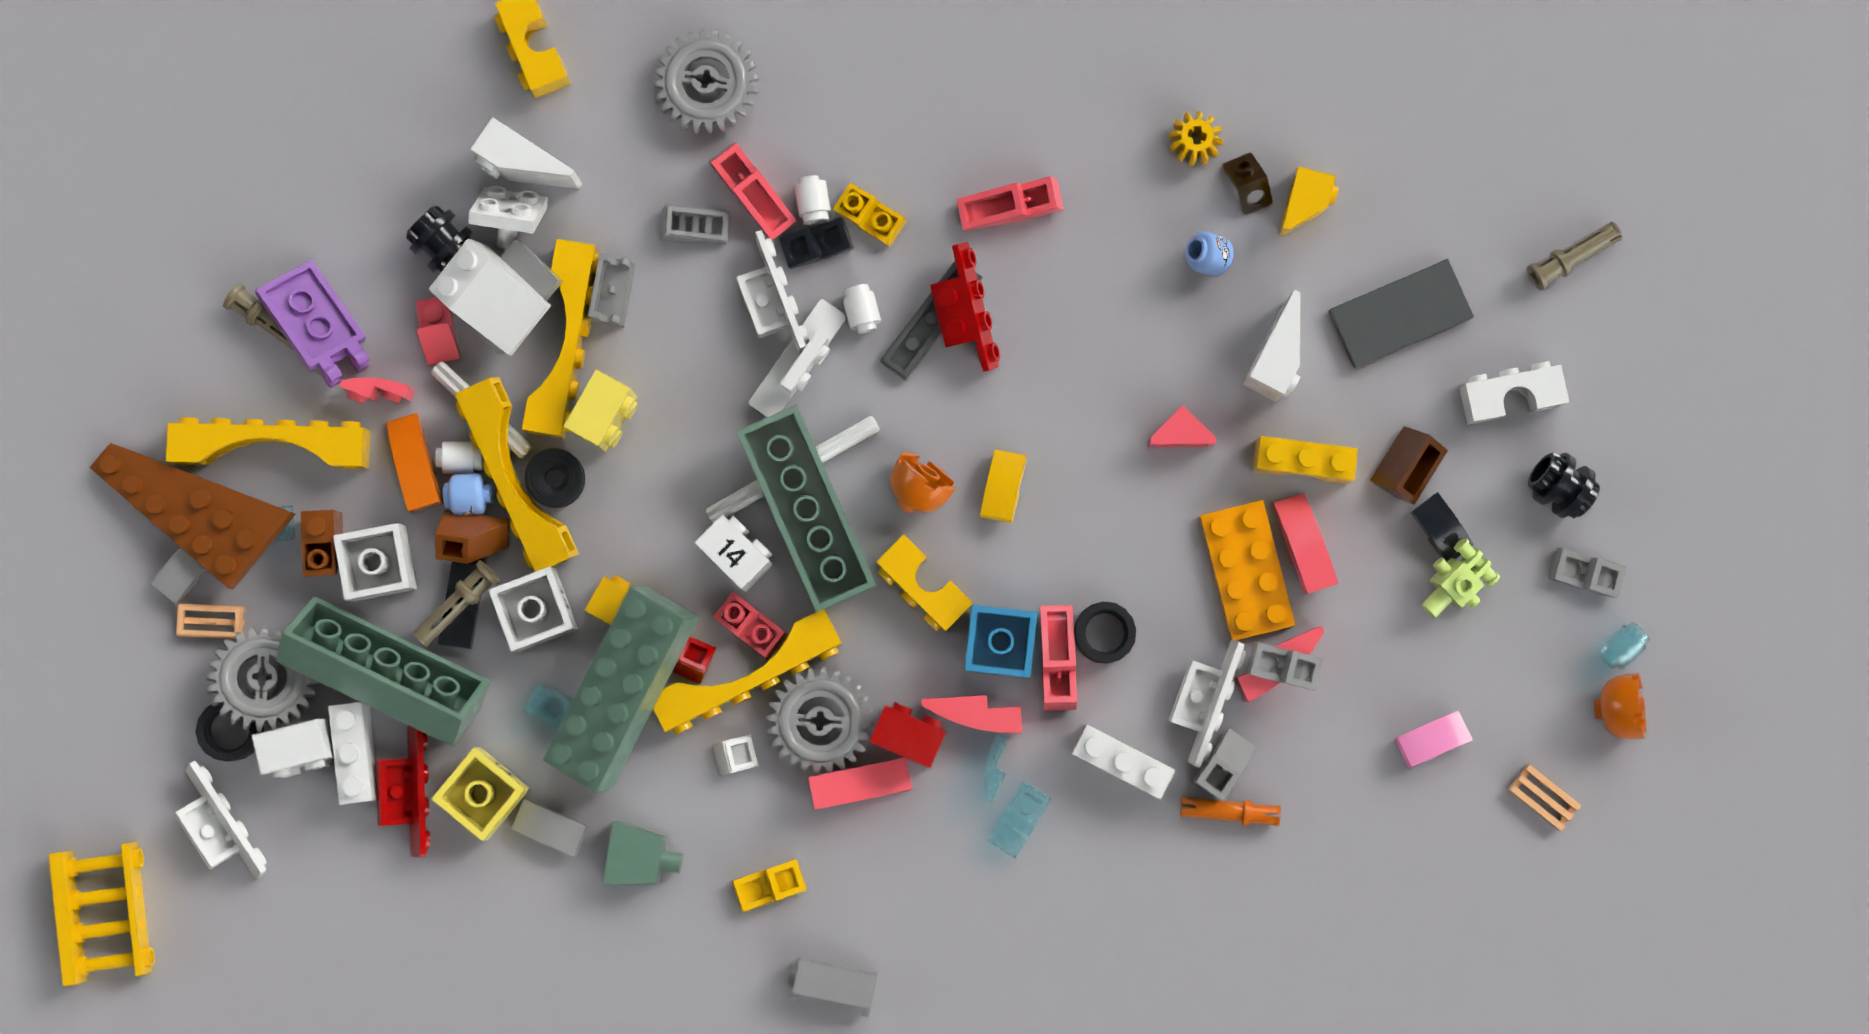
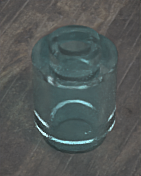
M1634 622L1629 623L1627 626L1622 625L1600 645L1603 652L1600 654V657L1610 668L1615 669L1618 667L1624 670L1647 648L1646 644L1650 641V638Z

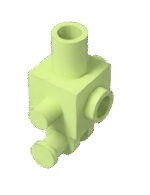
M1467 538L1461 539L1454 546L1455 551L1464 557L1461 561L1451 558L1446 562L1443 558H1439L1433 564L1437 573L1429 582L1436 590L1421 604L1422 608L1433 618H1436L1449 604L1460 608L1465 604L1470 608L1475 607L1480 602V598L1476 593L1484 586L1479 579L1480 577L1485 580V584L1488 587L1494 585L1500 579V575L1497 572L1495 573L1490 567L1491 562L1488 558L1481 559L1483 553L1479 548L1474 549L1469 544Z

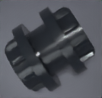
M439 206L431 207L406 233V238L412 243L409 249L415 255L424 250L432 258L427 265L432 272L437 269L442 272L465 241L471 239L470 236L473 233L468 227L459 232L450 223L455 214L450 209L444 212Z
M1552 452L1545 455L1533 468L1528 479V486L1533 491V499L1541 505L1553 501L1552 512L1560 518L1570 516L1574 519L1584 515L1596 501L1600 485L1595 480V472L1589 467L1582 466L1575 470L1576 459L1568 453L1558 455Z

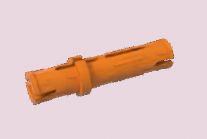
M1182 796L1181 805L1193 806L1194 809L1182 807L1180 809V817L1242 822L1244 826H1249L1250 823L1279 827L1280 817L1267 816V814H1281L1280 805L1252 804L1251 800H1244V803L1186 796Z

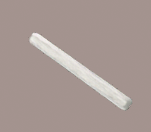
M869 416L817 445L816 450L822 463L876 434L879 431V426L876 420ZM758 480L708 507L706 514L710 521L714 523L722 514L727 518L763 498L764 493Z

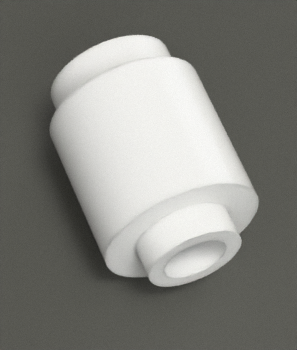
M818 175L800 178V183L794 186L799 217L803 218L805 225L828 221V213L831 212L826 181L819 180Z
M868 284L856 285L844 290L845 298H843V304L850 329L857 330L858 334L875 331L877 329L876 324L881 322V317L874 291H870Z
M443 441L442 448H436V467H442L443 474L475 473V471H483L484 458L480 449H476L472 442Z

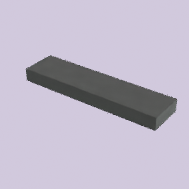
M955 261L939 282L959 277ZM976 272L977 279L981 281L983 277ZM932 292L880 360L882 364L905 381L942 334Z

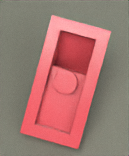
M437 297L415 301L420 328L416 330L428 365H436L441 361L446 363L461 360L452 311Z

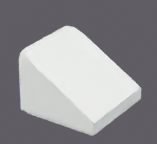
M751 734L713 744V751L721 776L759 766Z

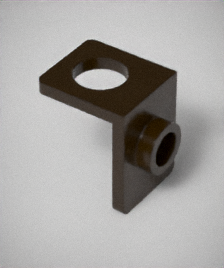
M1247 153L1223 163L1224 171L1237 189L1241 210L1244 215L1273 203L1268 176L1252 153ZM1255 190L1263 191V196L1259 201L1255 203L1247 202V197L1251 192Z

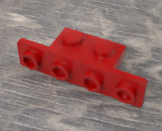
M968 242L952 245L959 277L930 285L945 347L975 341L983 372L990 371L999 367L1000 351L992 339L990 331L992 329V319L989 312L985 311L982 299L985 294L982 282L977 279L975 271L977 264L974 250L969 247Z
M408 725V758L376 760L377 826L410 824L411 857H426V850L430 848L431 844L430 833L426 830V817L429 815L430 804L428 797H425V784H427L429 779L427 764H424V751L427 750L428 737L426 733Z

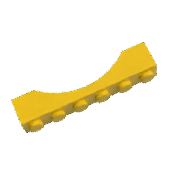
M556 239L551 270L563 281L559 287L565 304V339L560 356L552 372L542 385L527 398L522 430L526 433L565 439L566 432H570L563 426L571 414L572 400L576 401L578 398L580 382L576 381L577 370L583 368L585 361V350L581 349L583 337L589 336L591 319L587 318L599 259V250L595 245Z
M487 378L455 393L457 411L464 420L466 419L471 429L469 432L471 442L476 449L481 451L485 460L483 461L485 473L495 482L498 489L496 492L497 499L510 515L511 530L516 538H520L524 546L523 555L528 566L534 568V571L537 572L579 555L566 524L552 518L538 507L525 492L516 476L508 444L512 404L500 378Z
M180 417L179 423H168L166 462L174 465L208 466L221 455L238 447L259 442H282L303 447L336 469H369L370 430L361 427V422L342 421L341 427L328 426V421L319 420L309 421L308 426H296V421L276 420V425H264V420L244 419V424H231V419L211 418V424L199 423L198 418Z
M823 609L795 622L788 638L779 651L755 672L731 683L714 686H693L676 682L662 690L653 708L664 732L673 730L674 734L677 735L693 727L691 721L702 715L704 720H707L722 712L721 705L732 701L733 705H737L751 698L749 691L759 686L762 687L763 691L780 683L779 676L789 671L794 676L796 672L800 673L810 668L808 661L818 656L821 661H824L838 654L837 647L842 645V642L826 610Z

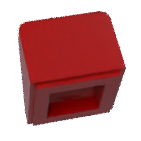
M689 637L672 672L701 684L715 654L716 647Z

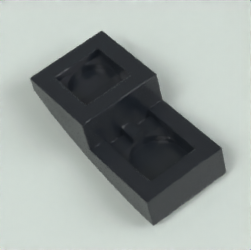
M842 217L814 228L806 227L779 238L789 269L811 264L854 249L845 220Z
M1438 492L1410 512L1429 538L1427 540L1446 562L1451 558L1457 559L1461 555L1454 549L1456 543L1461 539L1467 538L1471 546L1474 545L1455 514Z

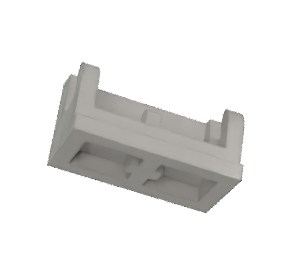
M599 254L588 314L592 322L620 327L625 326L636 266L629 259L622 257L621 260L612 258L609 254Z

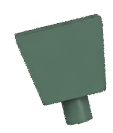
M613 821L602 884H657L660 881L661 870L680 873L683 854L665 851L666 836L623 821Z

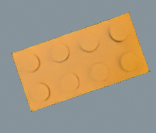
M1260 500L1200 515L1199 518L1230 639L1240 640L1296 626L1264 501Z

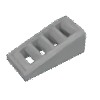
M666 204L662 210L660 240L727 244L730 211ZM673 216L678 217L677 230H672ZM686 217H692L691 232L685 231ZM699 218H705L704 233H698ZM712 219H718L717 235L711 234Z

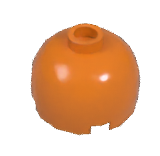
M902 452L895 462L890 476V487L894 496L898 499L897 505L909 513H913L914 510L922 513L933 512L943 507L956 490V487H952L954 481L932 462L929 461L925 465L917 462L920 457L919 455Z
M1639 673L1613 677L1602 687L1600 699H1594L1596 719H1602L1606 730L1613 736L1621 739H1646L1645 701L1642 698V693H1639V689L1643 688Z

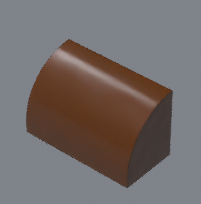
M1403 426L1370 481L1391 495L1415 505L1448 450L1431 435Z

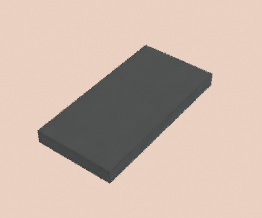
M1448 259L1329 310L1354 369L1474 318Z

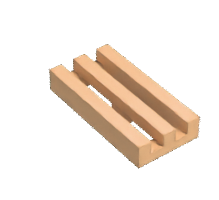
M178 603L176 636L236 639L235 634L237 632L244 636V633H242L243 626H245L243 615L246 612V607ZM185 611L235 613V619L185 617ZM184 624L234 626V632L184 630Z
M1530 764L1525 766L1507 789L1559 831L1565 828L1567 821H1570L1574 812L1578 811L1582 806ZM1530 774L1569 806L1567 810L1526 777ZM1523 784L1562 815L1560 819L1557 820L1522 792L1519 786Z

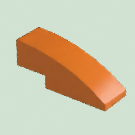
M419 413L386 422L393 459L407 511L417 513L444 504L435 476L437 472Z

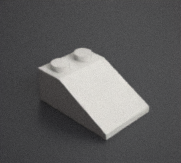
M493 117L471 148V151L477 157L475 162L481 166V170L496 180L499 176H502L506 180L574 189H580L582 186L581 180L573 169Z
M471 239L465 241L429 288L452 312L511 356L551 306L488 245Z
M1294 290L1285 300L1242 383L1243 386L1274 402H1277L1283 396L1287 398L1290 393L1292 394L1301 377L1296 374L1300 366V292Z

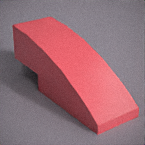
M733 142L708 161L726 186L771 240L775 239L797 221L737 143Z
M1052 176L1023 184L1013 183L956 199L964 231L1003 225L1064 211L1058 180Z
M1302 493L1273 502L1272 504L1291 563L1295 566L1303 594L1339 584L1325 542L1305 494Z
M1073 605L1040 606L1044 711L1076 710L1077 687Z
M1315 627L1274 647L1309 655L1323 635V627ZM1246 673L1234 678L1244 702H1249L1261 696L1280 683Z
M987 695L921 699L923 707L957 724L999 733H1022L1021 706L988 708Z
M905 757L808 777L815 810L912 789Z

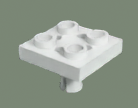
M501 186L484 187L469 211V224L498 228L496 246L506 250L515 238L517 239V231L534 233L547 210L548 197L539 196L533 191L518 193L507 191Z

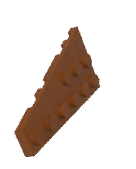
M110 443L89 467L231 590L238 585L296 515L288 510Z

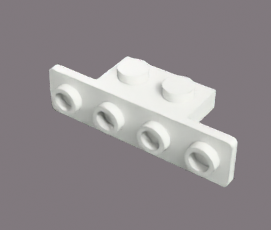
M762 230L756 231V243L765 267L737 276L738 286L758 338L789 328L800 355L806 344L810 341L804 324L798 326L795 315L799 314L793 295L789 297L786 295L783 286L788 285L783 268L781 266L776 268L772 257L777 255L771 238L765 239Z
M819 300L803 323L809 336V343L806 344V347L799 355L794 340H791L749 400V405L766 417L783 411L797 389L802 391L812 377L809 372L815 363L820 365L828 355L830 348L827 346L847 319L846 315L825 300Z
M1233 639L1229 644L1221 669L1190 659L1169 717V721L1198 731L1188 758V762L1198 768L1201 767L1203 761L1206 762L1211 754L1212 743H1210L1213 731H1218L1223 720L1222 706L1224 701L1229 700L1233 693L1235 683L1232 679L1235 670H1239L1242 667L1245 659L1244 644Z
M195 760L189 763L185 771L202 797L175 812V818L209 870L239 853L255 879H258L266 871L264 855L257 847L253 849L246 839L249 835L245 826L239 820L235 822L229 813L231 809L230 804L222 793L217 794L212 787L213 779L209 771L204 766L199 767Z

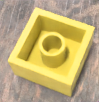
M596 369L563 427L573 435L607 452L609 447L614 448L619 442L623 433L619 429L625 418L630 420L639 405L636 402L638 396L628 386Z
M474 747L432 797V800L481 841L490 839L531 788L483 748Z

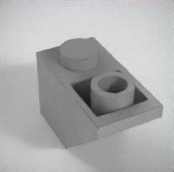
M1228 728L1192 782L1217 800L1224 801L1243 773L1256 746Z

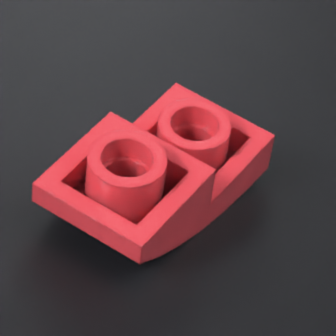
M380 378L342 380L339 387L348 391L346 397L365 404L366 399L377 402L381 390L383 391L381 397L398 404H400L401 399L411 402L416 391L408 385Z
M734 592L730 594L713 616V618L767 660L788 635Z

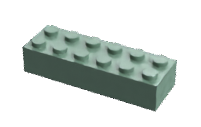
M792 406L736 431L815 611H821L875 587L876 583L798 406Z
M647 586L629 587L543 761L595 793L611 790L699 617Z
M316 596L309 601L282 633L276 657L277 662L452 747L455 746L482 708L490 680Z

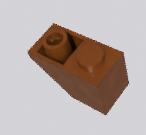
M333 509L301 511L303 577L337 575L339 566L333 535L343 534L342 512Z
M444 510L435 533L436 559L469 564L508 548L509 519L485 515H454L451 511Z

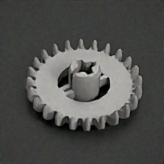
M701 29L699 38H695L692 32H688L687 42L677 37V48L666 47L670 56L658 58L659 62L664 65V68L654 70V73L662 77V79L655 81L653 86L656 89L663 90L656 95L657 101L667 100L662 106V111L666 113L673 110L670 117L672 122H676V120L682 117L681 126L683 130L692 122L696 134L699 133L702 125L706 126L708 134H712L714 124H717L720 130L724 132L725 120L736 126L737 122L734 116L736 113L747 117L743 104L754 106V101L748 94H758V89L750 83L759 81V76L749 72L755 69L757 65L752 61L745 62L751 56L750 51L739 52L742 42L736 41L730 44V34H726L722 39H719L718 30H714L711 36L707 37L705 30ZM700 59H713L720 62L727 69L729 78L720 77L718 71L710 65H701L693 72L686 71V69L693 62ZM707 78H711L712 83H709L707 88H703L701 82H706ZM683 83L693 85L696 95L704 100L716 98L721 90L726 91V93L719 100L712 103H700L692 100L685 93Z
M267 627L262 628L260 635H257L253 628H249L248 637L246 638L240 632H237L235 634L236 643L224 640V646L227 651L215 650V656L220 661L209 662V667L216 672L207 674L206 680L216 683L207 688V693L218 694L212 700V706L224 704L220 710V717H224L230 712L233 713L230 720L231 725H235L237 721L243 719L244 731L249 728L252 722L256 724L258 733L262 731L264 723H268L271 731L275 730L277 720L287 727L289 725L287 715L290 714L299 719L300 712L297 706L308 709L309 703L304 697L315 696L314 690L308 687V685H316L318 681L281 664L286 671V686L278 696L267 700V697L274 693L277 686V672L269 664V658L276 660L281 641L280 629H276L271 636L268 634ZM257 657V663L251 666L247 673V689L255 697V700L244 695L238 687L237 675L245 662ZM265 659L264 676H266L265 686H263V697L260 698L258 679L261 676V661Z
M822 667L819 677H816L812 668L808 669L807 679H804L799 672H796L797 683L794 685L790 681L785 680L784 684L788 691L776 690L775 694L781 701L769 703V706L777 711L776 714L766 717L767 720L776 722V726L767 730L768 733L778 734V737L771 745H783L779 757L791 754L789 766H793L798 761H801V771L803 773L809 765H813L815 775L819 774L823 765L827 772L831 773L833 772V763H836L840 769L844 770V758L846 757L850 761L856 762L853 750L865 752V748L860 743V740L871 739V736L864 732V728L873 727L874 723L865 720L864 717L873 713V709L862 707L869 697H857L862 686L857 685L850 688L851 676H847L842 682L839 681V670H835L830 678L827 676L825 667ZM822 696L836 702L840 706L844 717L835 716L828 707L824 706L814 707L807 714L797 713L804 702L813 697ZM819 711H822L825 718L833 721H842V724L829 723L823 726V730H817V724L812 723V721H799V718L812 719V717L818 716ZM797 725L806 726L809 732L817 736L826 735L833 728H843V731L830 744L815 745L801 737Z

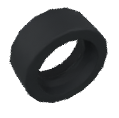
M1102 601L1090 605L1080 613L1074 626V638L1077 648L1084 657L1095 663L1108 664L1121 660L1131 651L1136 640L1137 629L1133 617L1124 607L1113 602ZM1103 613L1117 617L1124 629V638L1120 646L1109 652H1101L1092 648L1086 638V626L1094 616Z
M224 704L217 706L209 705L198 718L196 726L197 741L204 753L215 760L226 762L245 759L254 753L255 747L252 735L260 734L257 732L254 722L249 726L248 738L240 747L227 750L216 745L212 739L211 727L215 718L220 715V710Z

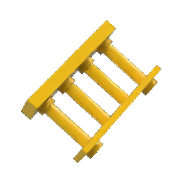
M138 841L121 844L122 854L79 860L73 857V850L48 854L63 986L86 982V975L91 971L134 966L135 976L152 972L151 966L155 964V953L153 948L149 947L141 877L144 855L142 849L138 848ZM118 867L124 868L125 887L82 893L80 890H77L76 877L78 873ZM127 900L128 920L85 926L83 923H80L79 909L84 905ZM131 933L133 950L131 953L95 958L84 956L83 942L87 938Z

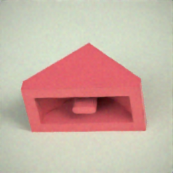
M1183 405L1148 440V448L1213 447L1216 444V437Z

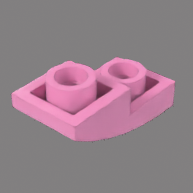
M1456 711L1395 738V741L1410 769L1472 741V738L1459 711Z

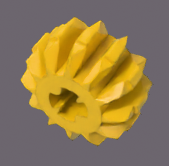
M1197 111L1194 120L1189 112L1184 113V122L1176 119L1173 127L1177 131H1170L1168 134L1169 139L1176 141L1170 145V151H1181L1177 157L1179 162L1183 161L1185 156L1190 157L1188 163L1192 167L1195 165L1196 158L1199 159L1202 165L1208 163V156L1216 158L1219 152L1215 147L1222 146L1223 139L1217 137L1222 131L1221 126L1211 127L1215 119L1213 116H1209L1206 121L1202 120V111ZM1193 133L1198 134L1199 144H1193V138H1191Z

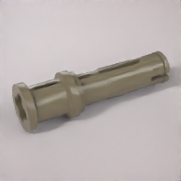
M1611 221L1564 250L1550 252V257L1540 263L1528 265V276L1534 286L1543 291L1548 287V283L1560 276L1567 277L1570 275L1573 267L1577 266V264L1587 260L1611 244L1620 241L1622 233L1619 227Z
M241 283L237 284L225 298L223 307L227 310L233 309L246 318L247 324L260 326L293 349L260 300L245 291L244 285Z
M479 560L476 563L477 568L463 581L459 580L456 583V591L420 627L412 632L420 643L428 647L470 604H478L481 601L480 596L492 584L497 585L500 582L496 573L484 562ZM480 578H483L477 586H473ZM449 608H452V610L436 626H433V624Z

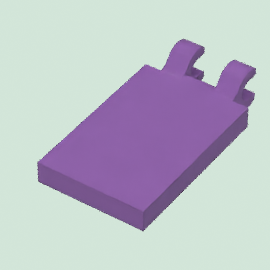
M313 260L256 289L255 295L307 370L310 372L318 368L329 388L341 382L339 377L342 376V373L335 363L347 356L357 373L369 367L367 362L370 361V358L360 345L365 342L366 336Z

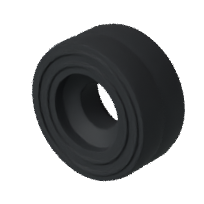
M550 448L538 452L531 458L525 469L524 481L528 493L534 500L546 507L562 508L575 502L581 495L585 486V472L580 461L571 453L563 449ZM553 469L561 470L564 475V481L558 487H550L546 482L548 472Z

